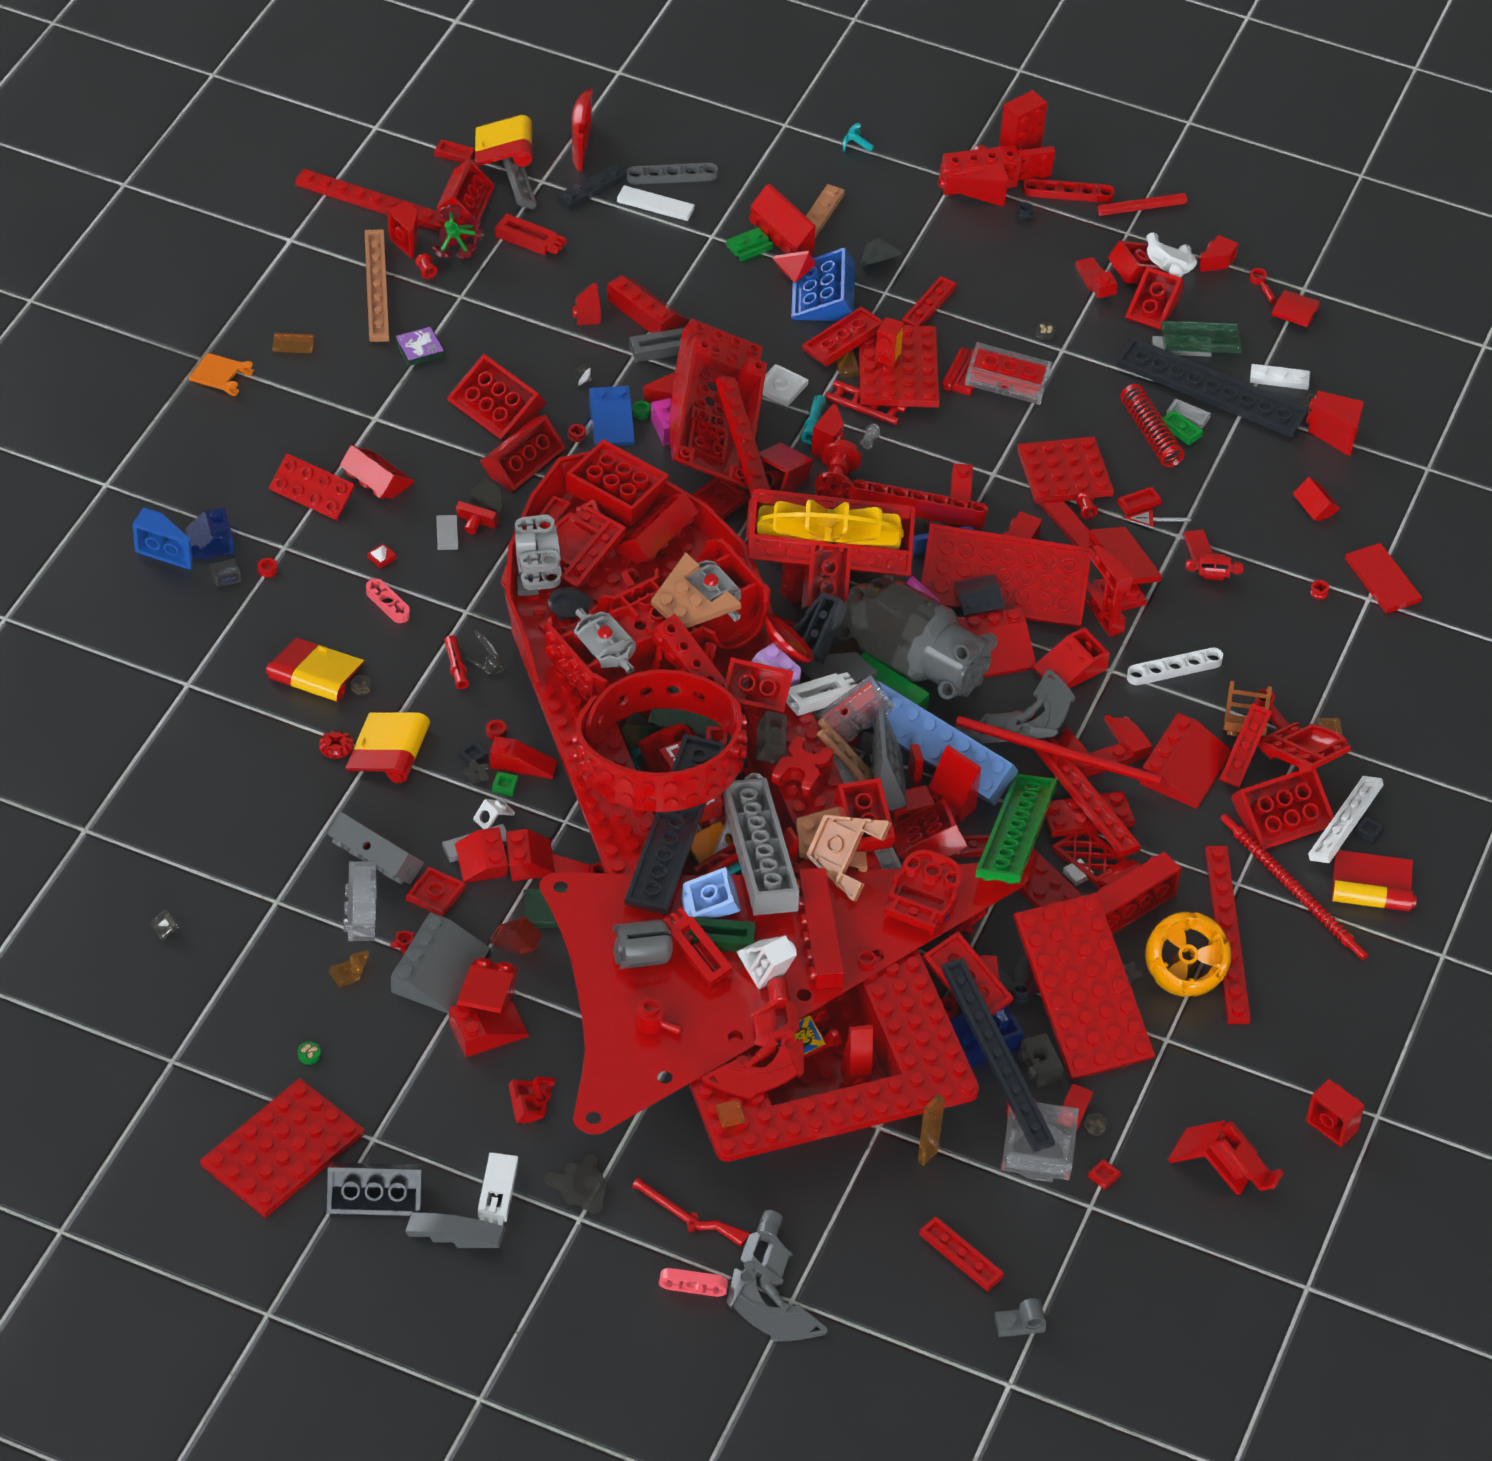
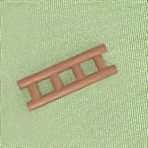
M825 718L820 719L818 724L822 730L817 733V736L828 748L835 750L834 755L858 781L874 779L871 769Z

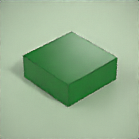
M497 772L492 786V793L513 797L518 783V775Z

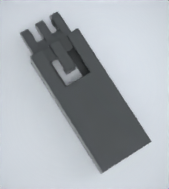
M684 328L629 337V347L635 363L677 356Z

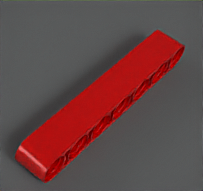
M863 480L851 482L848 499L913 506L915 507L916 518L959 526H970L975 529H981L985 526L988 506L981 502Z

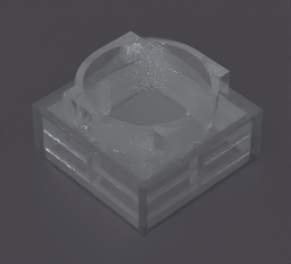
M1036 1103L1055 1139V1146L1033 1153L1009 1106L1001 1171L1019 1173L1029 1179L1053 1182V1178L1070 1180L1079 1109Z

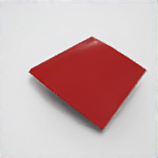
M680 723L659 730L640 740L638 745L648 771L664 773L658 763L659 749L682 741L684 734L698 736L692 733L685 724Z

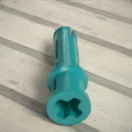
M817 395L813 398L809 419L804 422L805 430L801 434V439L809 445H812L813 427L821 419L826 399L822 395Z

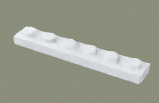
M1362 776L1308 853L1311 861L1330 863L1383 787L1382 778Z

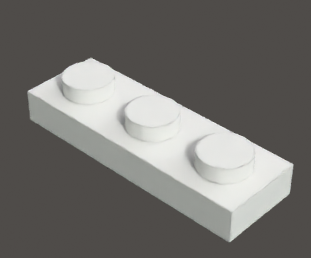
M1252 364L1250 383L1308 390L1310 371Z

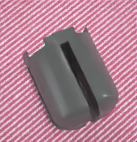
M650 920L614 924L612 933H617V938L615 939L613 950L616 964H621L619 969L663 965L671 958L673 951L672 937H670L671 931L664 921Z

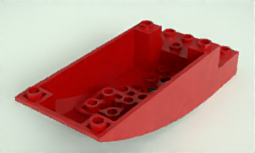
M691 319L682 331L672 389L670 409L672 461L745 489L747 488V481L718 389L717 391L710 390L708 383L716 385L715 380L719 376L736 378L755 439L767 363L760 361L763 346L697 320ZM711 398L714 401L715 405H707L705 399Z

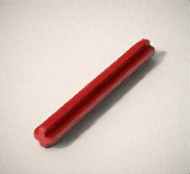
M1185 193L1103 204L1098 205L1097 212L1099 216L1182 205L1187 203V196Z

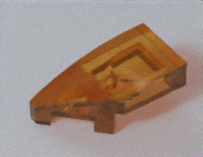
M368 950L352 954L350 961L330 966L329 973L339 988L360 979L368 958Z

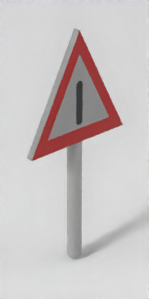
M1149 509L1124 517L1123 520L1154 529L1153 521L1190 522L1191 518L1153 517V509Z

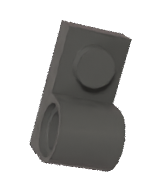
M1031 1298L1024 1300L1020 1304L1019 1310L995 1312L994 1318L999 1337L1042 1333L1046 1330V1320L1042 1303L1039 1299Z

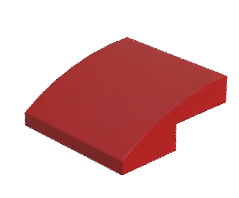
M1284 290L1271 315L1308 327L1321 302Z

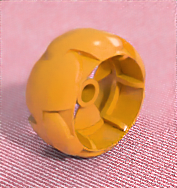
M1179 912L1162 920L1152 931L1145 950L1146 964L1155 982L1167 992L1181 997L1201 996L1213 990L1225 977L1231 963V946L1224 930L1210 917L1197 912ZM1192 929L1202 933L1209 940L1208 946L1197 950L1193 945L1186 944L1185 931ZM1166 939L1180 948L1173 957L1174 965L1168 969L1169 965L1167 962L1164 963L1162 958V948ZM1184 955L1188 957L1187 960L1183 958ZM1196 960L1212 966L1209 972L1202 978L1196 980L1189 978L1186 980L1188 969Z

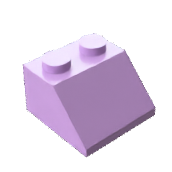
M774 643L759 651L751 661L794 671L790 687L800 684L801 668Z

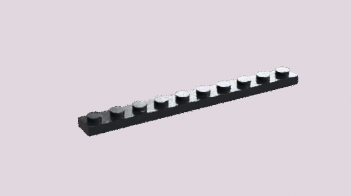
M963 958L943 964L941 970L1033 1153L1055 1146V1139Z

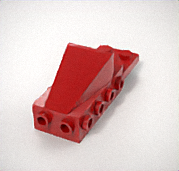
M1016 145L945 153L940 165L939 188L943 189L945 196L962 194L998 206H1004L1007 188L1017 187L1018 181L1051 177L1055 156L1054 146L1017 150Z

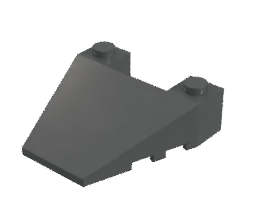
M857 652L827 654L824 663L814 660L810 663L794 661L801 668L800 684L835 673L839 675L848 672L851 676L850 678H853L855 684H858L861 689L878 675L877 671ZM838 704L812 711L816 721L837 707Z

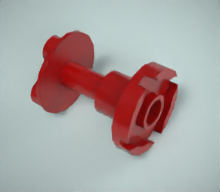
M841 439L835 440L831 444L830 442L826 443L821 459L829 469V472H824L816 478V495L848 499L852 481L846 475L858 469L862 458L861 451L859 453L854 443Z

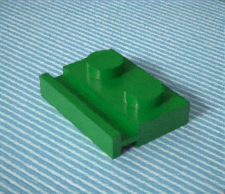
M759 227L726 240V246L736 257H739L740 262L773 249V243L769 241V238Z

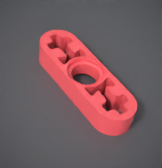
M371 579L366 583L367 596L394 622L405 623L409 620V606L382 580ZM389 598L392 599L393 602L384 603L383 600Z
M666 1268L660 1273L659 1285L667 1290L720 1297L724 1296L727 1292L728 1280L724 1276Z

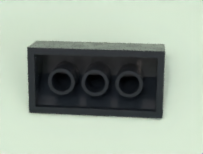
M330 1162L327 1180V1214L411 1216L412 1212L421 1213L423 1165Z

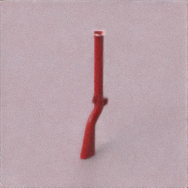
M638 1177L632 1185V1188L640 1190L686 1222L689 1235L695 1230H717L738 1246L743 1247L747 1242L749 1234H752L717 1220L699 1221L697 1213L689 1214L643 1182L641 1177Z

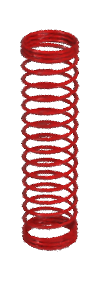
M1140 384L1127 386L1120 394V399L1164 467H1173L1179 464L1184 458V450L1176 441V438L1173 437V433L1165 424L1154 404L1151 403V399H1149L1144 388ZM1134 388H1140L1130 393L1124 401V396L1128 391ZM1137 391H1141L1139 395H1136L1130 401H1127L1128 397L1131 394ZM1144 399H1147L1145 403H1142L1136 409H1132L1133 406L1141 403ZM1146 404H1149L1148 407L1142 409L1139 413H1135L1136 410L1142 408ZM1149 408H1152L1151 411L1145 413L1142 417H1138L1139 414L1145 412ZM1151 412H1155L1154 415L1148 417L1145 421L1140 422L1142 418L1147 417L1149 414H1151ZM1154 416H1158L1156 420H1153L1148 425L1143 426L1145 422L1150 421L1152 418H1154ZM1160 420L1159 424H1156L1150 430H1146L1147 427L1153 425L1156 421ZM1159 425H1163L1162 428L1156 430L1153 434H1149L1150 431L1156 429ZM1162 429H1166L1165 432L1151 439L1153 435L1159 433ZM1165 433H1169L1167 437H1164L1159 442L1154 443L1156 439L1162 437ZM1171 437L1170 441L1164 443L1161 447H1157L1159 443ZM1170 442H1174L1173 445L1167 447L1164 451H1160L1161 448L1167 446ZM1176 450H1180L1175 457L1164 460L1165 457L1172 455ZM1180 454V456H1179L1175 461H1173V462H1170V463H1164V462H1163V461H1171V460L1175 459V458Z

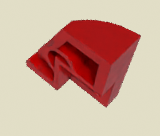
M536 1076L533 1081L511 1080L508 1085L516 1123L534 1122L544 1117L547 1109L546 1104L550 1100V1092L555 1084V1078Z

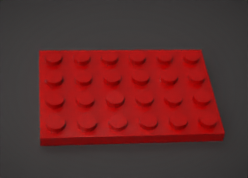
M904 325L902 353L894 366L875 361L877 334L859 345L860 405L939 408L936 327Z
M299 1078L200 1160V1166L266 1218L327 1167L330 1162H333L365 1135L364 1128Z

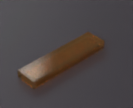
M940 1094L936 1095L924 1107L918 1162L923 1166L938 1152L945 1102V1098Z

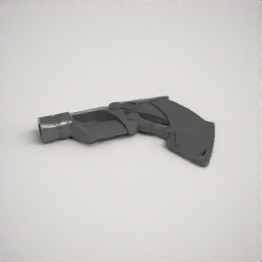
M1047 670L1034 692L1037 701L1031 707H1028L1024 712L1015 710L1009 713H986L979 722L1036 739L1056 736L1058 729L1067 716L1070 703L1075 700V696L1057 674L1052 670ZM1044 706L1045 711L1036 719L1029 721L1036 714V711ZM955 726V729L981 744L1008 742Z
M765 1210L757 1231L749 1234L740 1260L744 1264L743 1271L734 1268L727 1305L730 1309L734 1307L750 1324L770 1335L773 1342L796 1341L826 1335L828 1329L800 1305L789 1307L776 1289V1286L783 1283L782 1276L789 1256H792V1253L777 1237L783 1217L776 1211ZM760 1240L768 1243L762 1263L754 1256ZM756 1277L760 1278V1287L766 1291L778 1307H769L762 1300L757 1289ZM816 1327L820 1330L812 1332Z

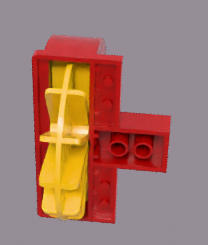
M755 489L752 492V498L748 501L745 540L748 546L747 559L804 565L801 609L808 610L821 593L838 597L848 606L850 571L911 576L915 507Z

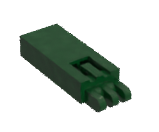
M694 917L720 951L737 952L754 943L755 922ZM691 930L688 931L689 935L693 937V940L689 942L692 946L700 942Z

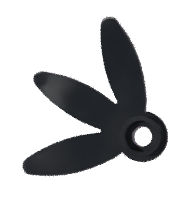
M1021 955L1016 964L1014 982L998 966L999 981L1014 997V1002L1020 1004L1028 1002L1032 994L1039 993L1036 980L1028 984L1030 966L1026 955Z

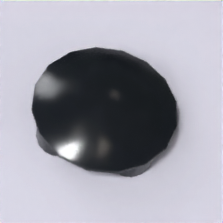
M567 586L554 590L549 596L548 604L549 608L556 614L557 619L564 621L568 618L578 617L575 614L577 609L583 608L588 613L590 600L583 590Z

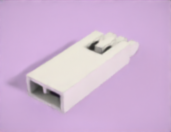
M848 672L839 675L835 673L790 687L786 703L799 716L841 703L848 699L850 694L858 691L860 687L858 684H855L853 678H850L851 676Z
M489 1153L478 1206L479 1220L502 1226L504 1221L507 1222L518 1168V1156ZM492 1193H495V1196L503 1194L500 1207H496L498 1198L492 1197Z

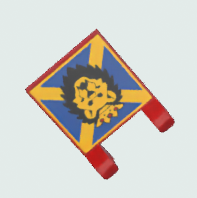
M825 1006L817 1008L810 1015L798 1020L800 1030L795 1033L794 1038L795 1040L803 1039L804 1059L826 1047L837 1046L842 1043V1038L836 1029L829 1031L823 1038L816 1025L817 1022H825L829 1019ZM778 1043L776 1045L778 1050L780 1049L781 1043Z

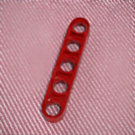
M1033 178L1026 179L1023 183V193L1030 197L1109 203L1113 201L1115 193L1112 186L1104 184ZM1033 186L1035 187V189H1029L1027 187ZM1046 188H1053L1054 190L1050 191L1046 190ZM1065 189H1070V190H1072L1073 192H1066V191H1064V190H1065ZM1083 191H1090L1091 193L1086 194ZM1103 192H1106V193H1109L1110 195H1103L1102 193H1103Z

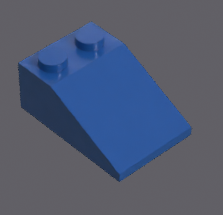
M629 386L589 388V409L595 446L603 439L615 446L635 445Z
M143 507L132 524L135 552L191 570L193 566L190 538L162 513Z

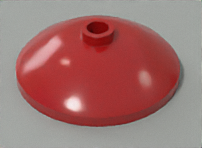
M769 614L765 618L766 631L770 641L791 660L802 663H810L814 660V654L808 644L791 626L773 614Z

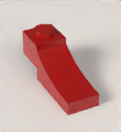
M1094 257L1076 261L1075 267L1089 291H1094L1098 298L1116 295L1117 282L1110 271H1104Z

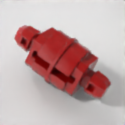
M1214 552L1205 553V556L1200 555L1199 561H1196V559L1187 560L1186 570L1194 572L1198 570V576H1203V579L1224 581V578H1230V572H1233V574L1243 573V564L1239 562L1231 564V557ZM1202 564L1213 565V568H1202ZM1216 565L1227 566V569H1217Z

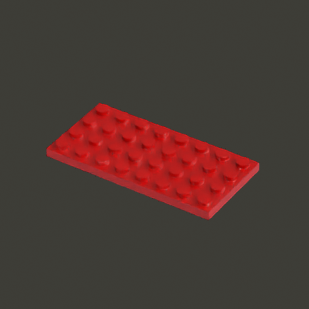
M930 524L921 584L940 600V605L960 610L954 582L994 574L1001 589L1005 606L1004 610L1020 607L1025 620L1081 628L1091 562L1087 552L1092 550V548Z
M1093 893L1015 913L1013 917L1070 1080L1154 1059L1153 1047L1098 894Z

